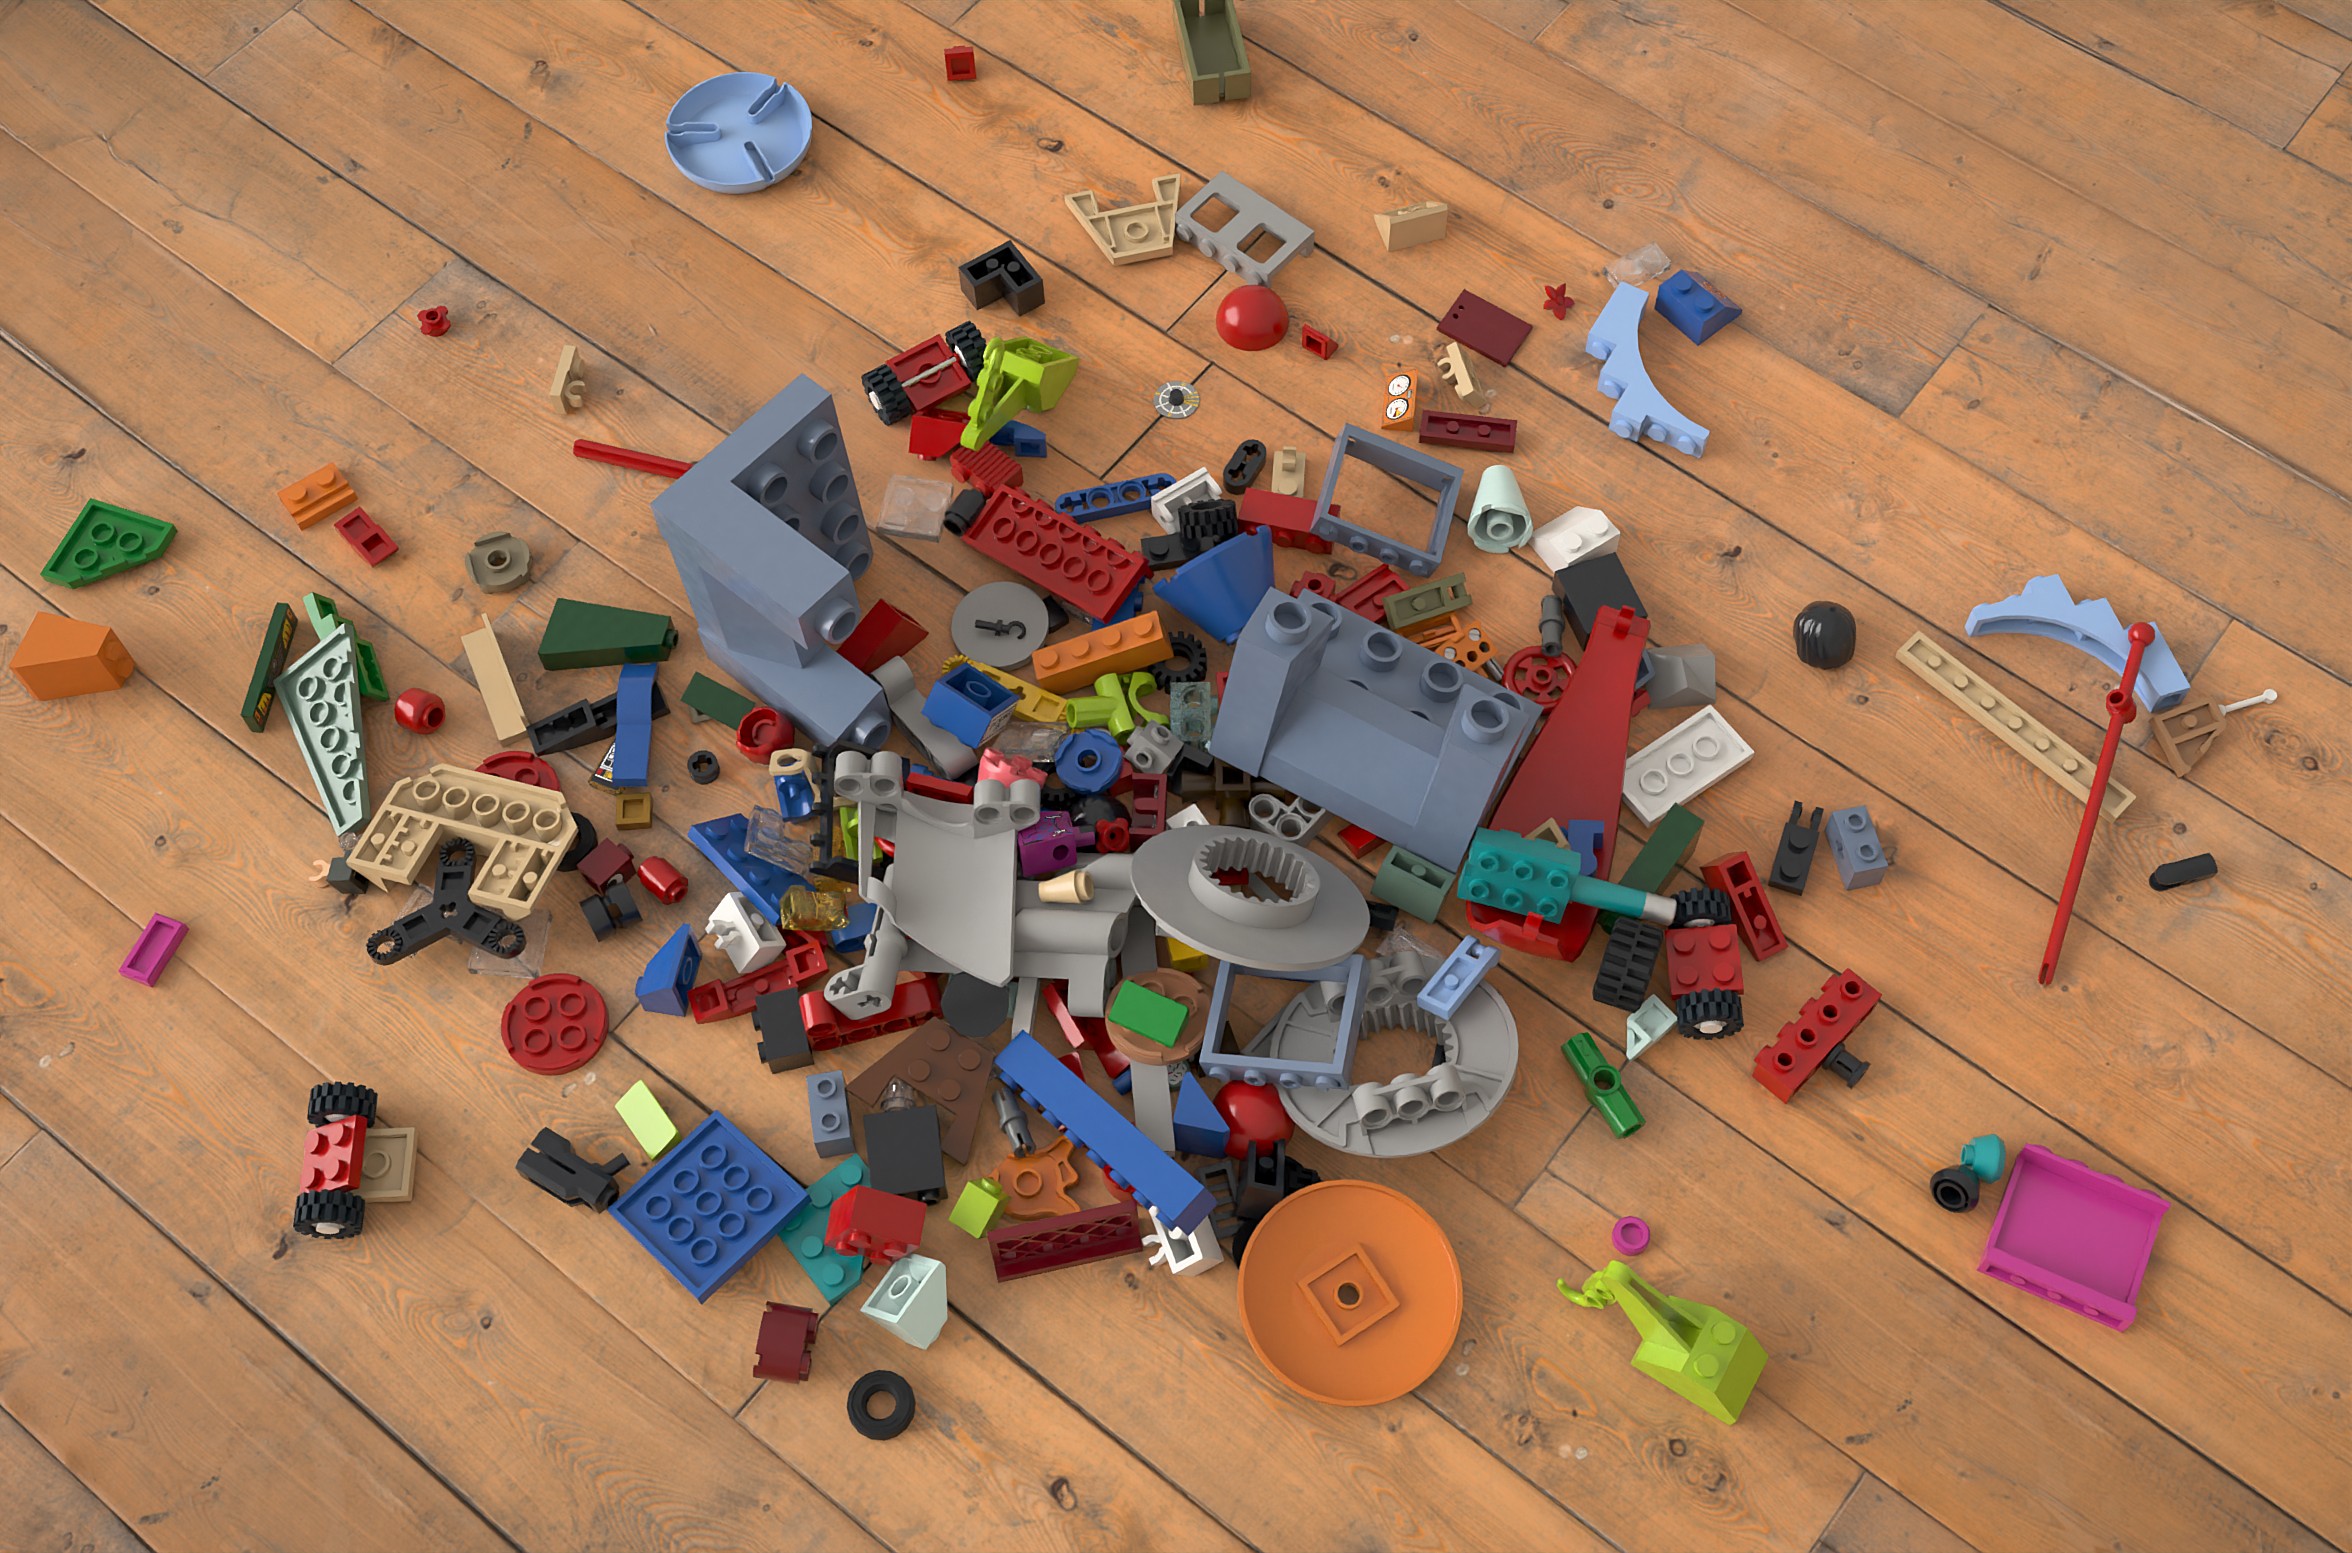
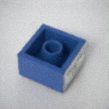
M965 662L936 680L921 714L929 718L936 727L946 729L955 735L962 744L977 749L1005 729L1020 697Z

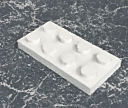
M1710 704L1626 760L1622 800L1643 824L1650 828L1666 816L1675 802L1683 806L1750 761L1755 752Z

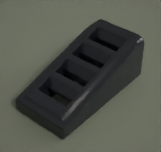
M1231 1160L1196 1168L1194 1170L1195 1179L1210 1193L1228 1189L1230 1196L1216 1199L1219 1202L1216 1207L1229 1203L1233 1204L1234 1210L1215 1214L1213 1209L1207 1215L1216 1239L1220 1240L1235 1236L1238 1228L1246 1221V1217L1236 1215L1238 1185ZM1224 1175L1226 1182L1207 1185L1206 1179ZM1233 1217L1237 1218L1238 1224L1218 1228L1217 1221Z

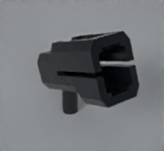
M547 1127L543 1128L531 1143L540 1152L537 1153L527 1148L516 1164L515 1168L522 1178L566 1205L574 1207L584 1204L598 1214L608 1209L619 1197V1185L613 1176L631 1165L623 1152L603 1166L599 1163L590 1164L576 1155V1150L569 1140Z

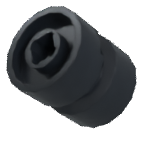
M624 881L607 888L605 895L602 897L595 894L579 902L598 942L615 935L617 928L620 926L628 929L643 921ZM617 903L621 913L612 918L607 906Z

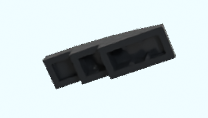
M654 681L652 691V721L671 713L663 690L657 681ZM617 692L592 704L586 698L526 727L535 754L540 757L616 736Z

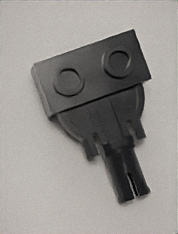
M1282 1138L1272 1141L1274 1148L1269 1157H1261L1257 1162V1141L1249 1140L1244 1157L1239 1161L1236 1215L1262 1220L1276 1204L1302 1188L1324 1181L1318 1176L1316 1170L1304 1168L1298 1161L1285 1155L1286 1139Z

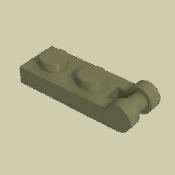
M1464 572L1381 598L1390 629H1397L1473 604L1471 594L1467 595L1464 582H1466ZM1448 587L1452 588L1455 599L1450 600Z

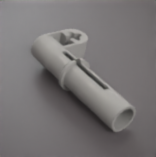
M894 863L887 867L883 883L891 891ZM877 905L872 931L867 934L864 941L865 948L867 949L864 964L837 973L829 980L824 990L825 999L851 1020H858L890 1008L902 957L906 956L909 949L908 942L906 941L907 935L890 922L889 915L879 905Z

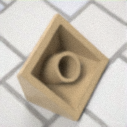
M1429 200L1373 214L1374 221L1387 251L1391 252L1445 238L1448 216L1447 204Z

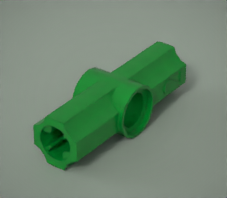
M1588 1032L1579 1033L1571 1037L1561 1046V1052L1585 1087L1587 1100L1597 1106L1617 1139H1625L1635 1134L1645 1125V1119L1621 1084L1619 1071L1614 1066L1608 1064ZM1605 1081L1610 1085L1611 1089L1602 1090L1594 1082Z

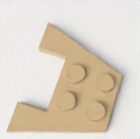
M1181 173L1152 179V187L1157 202L1100 212L1095 193L1090 190L1065 195V204L1113 266L1173 255L1176 231L1175 213L1178 211Z

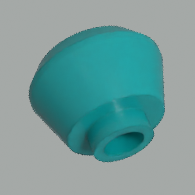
M1997 1134L1972 1138L1969 1144H1964L1962 1147L1961 1165L1973 1170L1979 1180L1987 1184L1998 1181L2002 1176L2005 1165L2006 1151L2004 1141Z

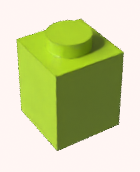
M984 1177L983 1179L968 1181L948 1220L977 1239L987 1237V1232L995 1229L1011 1197L1002 1192L1003 1186L991 1178Z

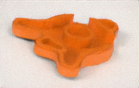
M1065 1135L1059 1136L1046 1147L1036 1148L1035 1152L1029 1155L1027 1148H1024L1023 1151L1026 1155L1024 1158L1016 1157L1013 1152L1007 1154V1158L998 1168L995 1167L990 1174L984 1176L1000 1183L1003 1186L1002 1192L1011 1197L1004 1210L1006 1215L1021 1221H1035L1045 1217H1057L1081 1211L1079 1204L1065 1194L1067 1188L1075 1187L1079 1183V1175L1069 1163V1159L1075 1150V1145Z

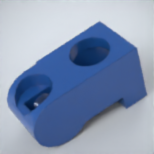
M1569 819L1568 843L1571 846V851L1581 853V864L1578 874L1597 879V858L1593 854V848L1603 849L1604 821Z

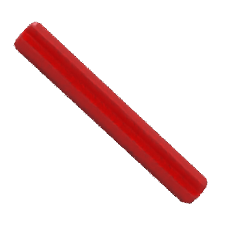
M584 439L576 440L573 446V454L576 457L673 479H679L693 467L691 463Z

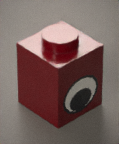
M608 838L604 839L576 865L583 880L601 896L605 895L607 888L621 881H624L626 884L637 873L632 863L634 856L630 850L622 843L616 846Z

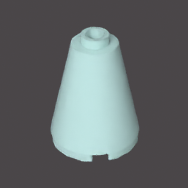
M1494 465L1487 468L1482 474L1468 521L1469 538L1471 536L1474 540V545L1481 550L1489 553H1507L1509 548L1519 545V548H1521L1529 541L1532 536L1533 521L1513 471L1504 465Z

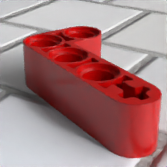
M922 978L896 985L889 1009L858 1020L848 1019L824 997V991L809 992L799 999L806 1036L811 1049L815 1051H826L922 1026L934 1016L939 1020L944 1017L940 1005L942 995L939 983L935 978Z

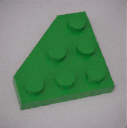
M90 498L40 575L47 582L74 590L162 557L178 530L172 523Z

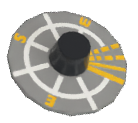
M1172 381L1158 388L1154 394L1153 402L1155 409L1160 415L1169 419H1183L1192 415L1197 410L1200 398L1198 391L1192 385L1182 381Z

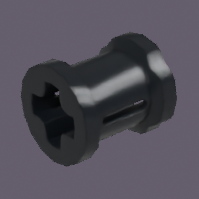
M1840 1042L1827 1057L1822 1068L1826 1071L1832 1070L1847 1082V1087L1852 1090L1871 1064L1867 1061L1861 1062L1845 1050L1846 1045Z

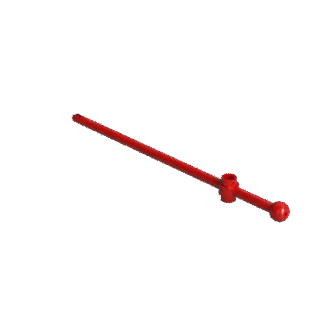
M2137 622L2129 628L2128 640L2131 643V648L2119 689L2112 690L2106 697V709L2111 719L2038 975V981L2042 985L2045 980L2046 985L2051 984L2053 981L2124 724L2131 723L2137 715V705L2132 698V693L2145 647L2151 645L2155 639L2154 628L2145 622Z

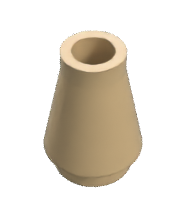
M1076 869L1049 881L1040 882V899L1043 903L1085 904L1086 900L1093 899L1094 897L1092 876L1088 871L1082 872L1080 869Z

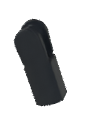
M2210 853L2179 860L2178 862L2162 864L2150 875L2149 885L2154 890L2160 892L2180 885L2213 878L2218 873L2217 865Z

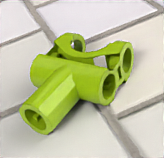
M1134 672L1133 674L1119 676L1116 673L1106 674L1097 679L1094 684L1097 696L1070 698L1066 703V719L1069 727L1083 728L1107 725L1110 735L1116 740L1118 745H1126L1127 739L1137 728L1133 723L1137 712L1145 718L1141 725L1142 729L1147 726L1151 719L1168 730L1171 729L1169 718L1166 715L1147 711L1137 701L1139 698L1148 696L1157 689L1154 676L1146 672Z

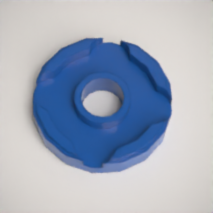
M1086 729V732L1074 733L1068 736L1061 743L1055 756L1056 772L1062 784L1070 791L1081 795L1099 794L1109 789L1119 779L1123 769V754L1116 740L1108 733L1096 729ZM1093 755L1098 758L1096 764L1090 768L1080 766L1082 759L1086 756Z

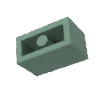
M1393 845L1381 864L1370 893L1433 924L1445 904L1456 875Z

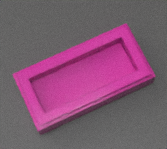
M155 912L118 972L123 977L152 988L189 928L182 922Z

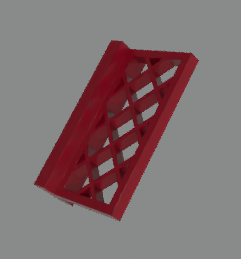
M1135 1200L987 1232L998 1283L1143 1251Z

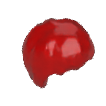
M756 707L742 718L736 732V746L740 753L753 763L770 765L771 755L774 751L791 749L794 746V724L789 721L786 715L773 707Z

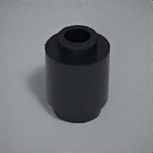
M963 489L945 512L943 520L945 528L952 534L962 537L968 528H972L981 510L987 504L985 496L976 489Z

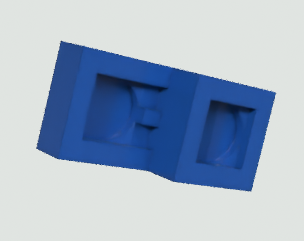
M1010 420L988 439L993 445L1014 446L1016 457L1047 458L1046 434L1018 421Z

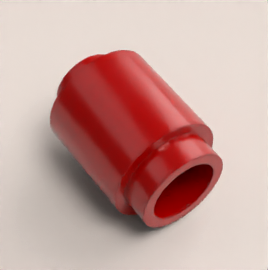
M651 856L638 868L637 876L640 878V883L664 905L678 903L686 896L688 879L665 858Z

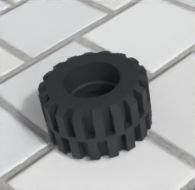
M1620 916L1615 921L1592 993L1595 1001L1634 1014L1641 1008L1664 938L1663 929L1624 916Z

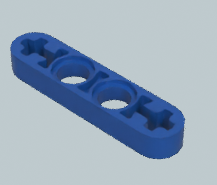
M1159 473L1065 493L1057 498L1055 511L1059 515L1063 511L1072 516L1077 521V524L1152 509L1151 497L1161 492L1158 487L1164 486L1166 489L1175 484L1176 480L1169 474ZM1146 489H1149V497H1146ZM1129 491H1136L1141 496L1135 501H1128L1124 499L1123 495ZM1101 497L1109 500V504L1103 508L1095 507L1092 504L1095 499ZM1082 502L1087 503V510H1084ZM1071 506L1074 512L1068 513L1065 507Z

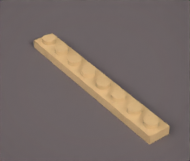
M1919 630L1897 651L1896 659L2087 804L2097 769L2094 763ZM2109 776L2099 815L2113 824L2133 804L2137 796Z

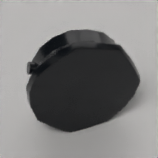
M963 971L951 977L943 992L940 1005L943 1016L960 1035L987 1037L1006 1021L1009 1010V993L1006 985L1001 988Z

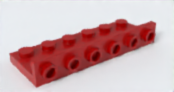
M1001 483L981 510L972 528H968L962 536L961 541L966 546L1106 625L1141 577L1152 580L1155 576L1148 566L1150 561L1141 553L1134 550L1131 554L1125 551V547L1111 537L1105 540L1093 527L1087 524L1081 527L1069 514L1062 511L1059 515L1045 501L1038 499L1035 502L1030 499V495L1017 486L1011 489Z

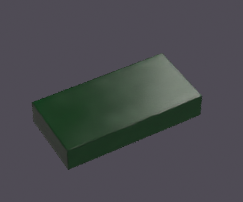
M697 671L680 699L683 703L736 731L740 726L742 718L750 713L756 705L755 702Z

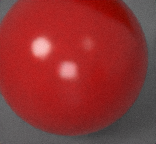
M1244 285L1232 290L1222 300L1216 314V328L1220 337L1230 346L1244 351H1261L1276 345L1286 335L1289 327V315L1283 300L1274 291L1261 285Z
M1231 1080L1218 1091L1212 1101V1104L1230 1128V1138L1224 1151L1228 1156L1241 1161L1244 1157L1249 1140L1257 1141V1162L1261 1157H1269L1274 1149L1272 1141L1284 1138L1286 1139V1148L1293 1136L1296 1123L1286 1112L1278 1090L1273 1083L1255 1086L1246 1083L1244 1080Z

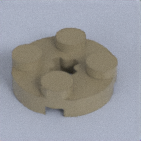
M492 532L480 537L474 543L475 548L470 554L468 552L465 557V567L471 581L485 594L512 590L519 585L526 584L531 577L530 570L533 559L526 542L520 537L519 539L512 537L508 532ZM501 557L503 561H506L501 566H492L496 563L495 559Z

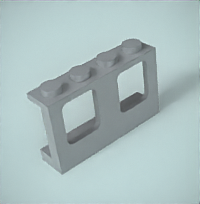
M1224 171L1217 174L1175 213V233L1181 240L1191 243L1200 249L1205 256L1212 257L1221 263L1226 270L1236 273L1245 279L1249 285H1261L1271 289V279L1295 256L1301 254L1306 258L1314 251V230ZM1213 197L1238 213L1218 232H1211L1191 218ZM1259 227L1284 243L1265 263H1258L1237 249Z

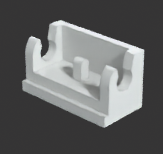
M1202 467L1152 496V516L1168 535L1181 533L1178 508L1188 505V503H1198L1197 501L1221 499L1218 495L1222 494V491L1209 475L1208 470Z

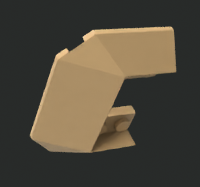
M441 763L429 768L431 772L414 780H411L409 776L395 783L346 861L349 867L389 893L396 882L407 885L412 884L436 843L446 845V842L448 840L449 842L452 841L453 838L455 840L458 837L465 838L471 842L476 854L489 857L468 891L471 901L502 909L507 920L514 923L532 913L579 830L562 792Z

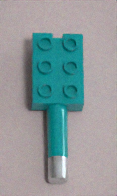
M1478 826L1470 846L1469 860L1465 861L1457 890L1458 898L1523 915H1528V912L1531 911L1542 915V920L1558 924L1561 922L1568 900L1667 926L1672 924L1677 908L1675 899L1578 874L1580 871L1581 853L1556 847V843L1539 838H1535L1532 841L1521 838L1520 833L1504 829L1497 832Z

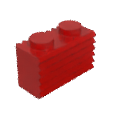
M988 440L978 451L961 446L950 455L951 473L955 479L962 484L965 482L969 483L974 489L980 491L985 496L986 501L992 497L1001 483L1011 489H1014L1015 486H1022L1024 483L1021 465L1017 464L1015 460H1012L1011 457H1008L1006 453H1003L1002 450H999L997 446H994Z

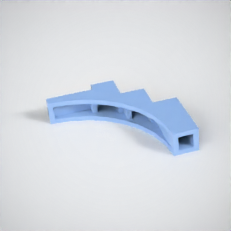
M1621 281L1589 331L1585 352L1593 355L1595 358L1607 361L1600 371L1597 391L1604 393L1609 398L1619 400L1612 411L1608 430L1615 432L1620 437L1628 438L1635 442L1639 440L1643 433L1655 441L1663 442L1677 448L1684 454H1690L1700 459L1706 449L1710 431L1687 419L1664 399L1651 382L1638 350L1637 329L1645 314L1649 293Z
M2054 574L2047 577L2041 575L2032 578L2027 582L2021 596L2016 594L2009 596L2001 602L1994 604L1983 603L1972 609L1964 627L1969 637L1992 633H2024L2048 637L2067 643L2096 657L2122 677L2131 648V643L2128 640V630L2133 624L2123 629L2106 597L2094 601L2086 599L2075 605L2059 575ZM2154 621L2148 624L2155 630V639L2151 645L2145 647L2134 686V691L2150 713L2181 704L2191 688Z

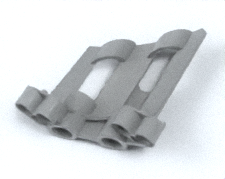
M1137 850L1133 854L1077 853V863L1064 868L1081 869L1082 872L1088 871L1091 874L1094 883L1093 899L1086 900L1085 904L1043 903L1039 896V883L1044 881H1032L1037 874L1023 877L1019 856L1017 855L1013 977L1068 979V1012L1070 1016L1105 1018L1106 1002L1110 995V989L1114 988L1116 982L1117 966L1114 957L1119 954L1126 939L1128 930L1127 916L1132 906L1143 907L1135 893L1130 876L1131 863ZM906 939L909 949L906 956L902 957L899 971L952 974L963 972V970L940 958L915 940Z

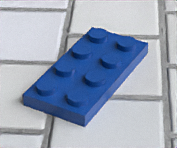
M741 813L691 826L687 836L773 926L815 914L816 904L812 892H814L817 902L820 903L819 894L817 898V893L819 892ZM819 908L818 913L822 912L824 908L822 910Z

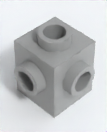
M1151 719L1144 729L1138 725L1126 742L1131 747L1123 757L1144 773L1162 774L1184 743L1171 734L1166 727L1159 725Z

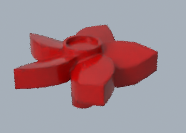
M1566 283L1558 286L1556 290L1549 285L1545 286L1546 294L1550 299L1544 302L1543 309H1553L1554 315L1559 320L1564 319L1566 308L1575 304L1572 298L1564 297Z

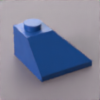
M682 924L646 965L644 976L638 978L635 995L638 997L644 1011L685 1017L689 1005L686 991L694 987L703 955L691 924Z

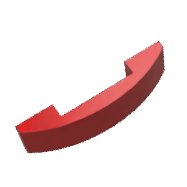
M816 939L786 951L787 958L726 983L716 979L686 991L696 1023L705 1024L741 1016L757 1010L756 996L797 987L799 992L812 985L830 972L820 941Z

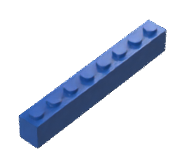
M1023 1029L995 1058L994 1062L1003 1070L999 1077L1015 1091L1020 1086L1024 1090L1020 1096L1035 1110L1041 1105L1045 1109L1042 1116L1057 1130L1061 1125L1065 1126L1068 1130L1064 1135L1078 1149L1085 1144L1090 1149L1086 1155L1101 1169L1106 1165L1113 1170L1108 1175L1124 1190L1131 1185L1136 1190L1132 1196L1145 1209L1149 1211L1152 1206L1158 1209L1160 1212L1155 1217L1171 1232L1178 1227L1184 1234L1189 1236L1219 1203L1201 1183Z

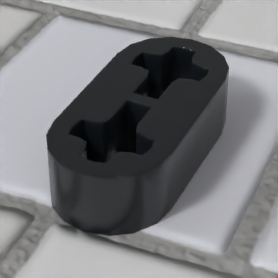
M1254 439L1244 441L1225 467L1223 486L1230 494H1244L1246 487L1251 488L1266 463V447L1262 442ZM1253 453H1257V456H1252L1250 461L1247 462V455L1251 456ZM1243 472V479H1238L1236 482L1232 481V478L1236 479Z

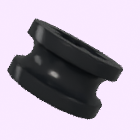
M706 750L695 752L687 762L691 778L698 784H710L720 774L718 761L712 752ZM702 763L708 764L707 771L700 772L699 770Z

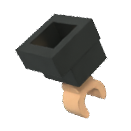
M346 850L344 857L332 858L331 864H327L324 860L314 861L313 865L322 872L318 876L309 877V880L317 887H325L330 884L342 894H366L369 884L367 878L349 867L346 863L353 850Z

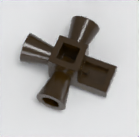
M1217 757L1216 776L1182 770V804L1216 797V810H1221L1219 826H1231L1250 830L1246 809H1249L1250 797L1269 794L1282 803L1285 802V788L1261 776H1250L1249 773Z

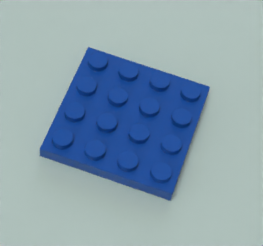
M716 1110L613 1203L607 1211L702 1305L813 1200L800 1185Z

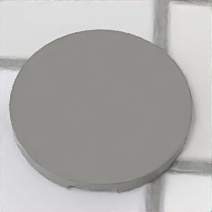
M993 582L974 589L961 600L952 617L951 633L959 654L964 657L968 656L969 659L978 663L982 662L1006 672L1028 664L1033 660L1031 652L1044 648L1050 622L1044 602L1033 590L1014 582ZM999 619L1003 620L1004 625H1008L1012 621H1019L1025 625L1026 634L1022 639H1018L1017 637L1022 633V629L1014 626L1010 629L1009 634L1001 632L1000 636H995V631L975 628L976 620L997 623Z

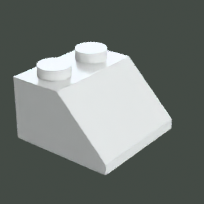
M1576 506L1533 531L1528 543L1555 574L1557 570L1616 552L1620 532L1601 510Z

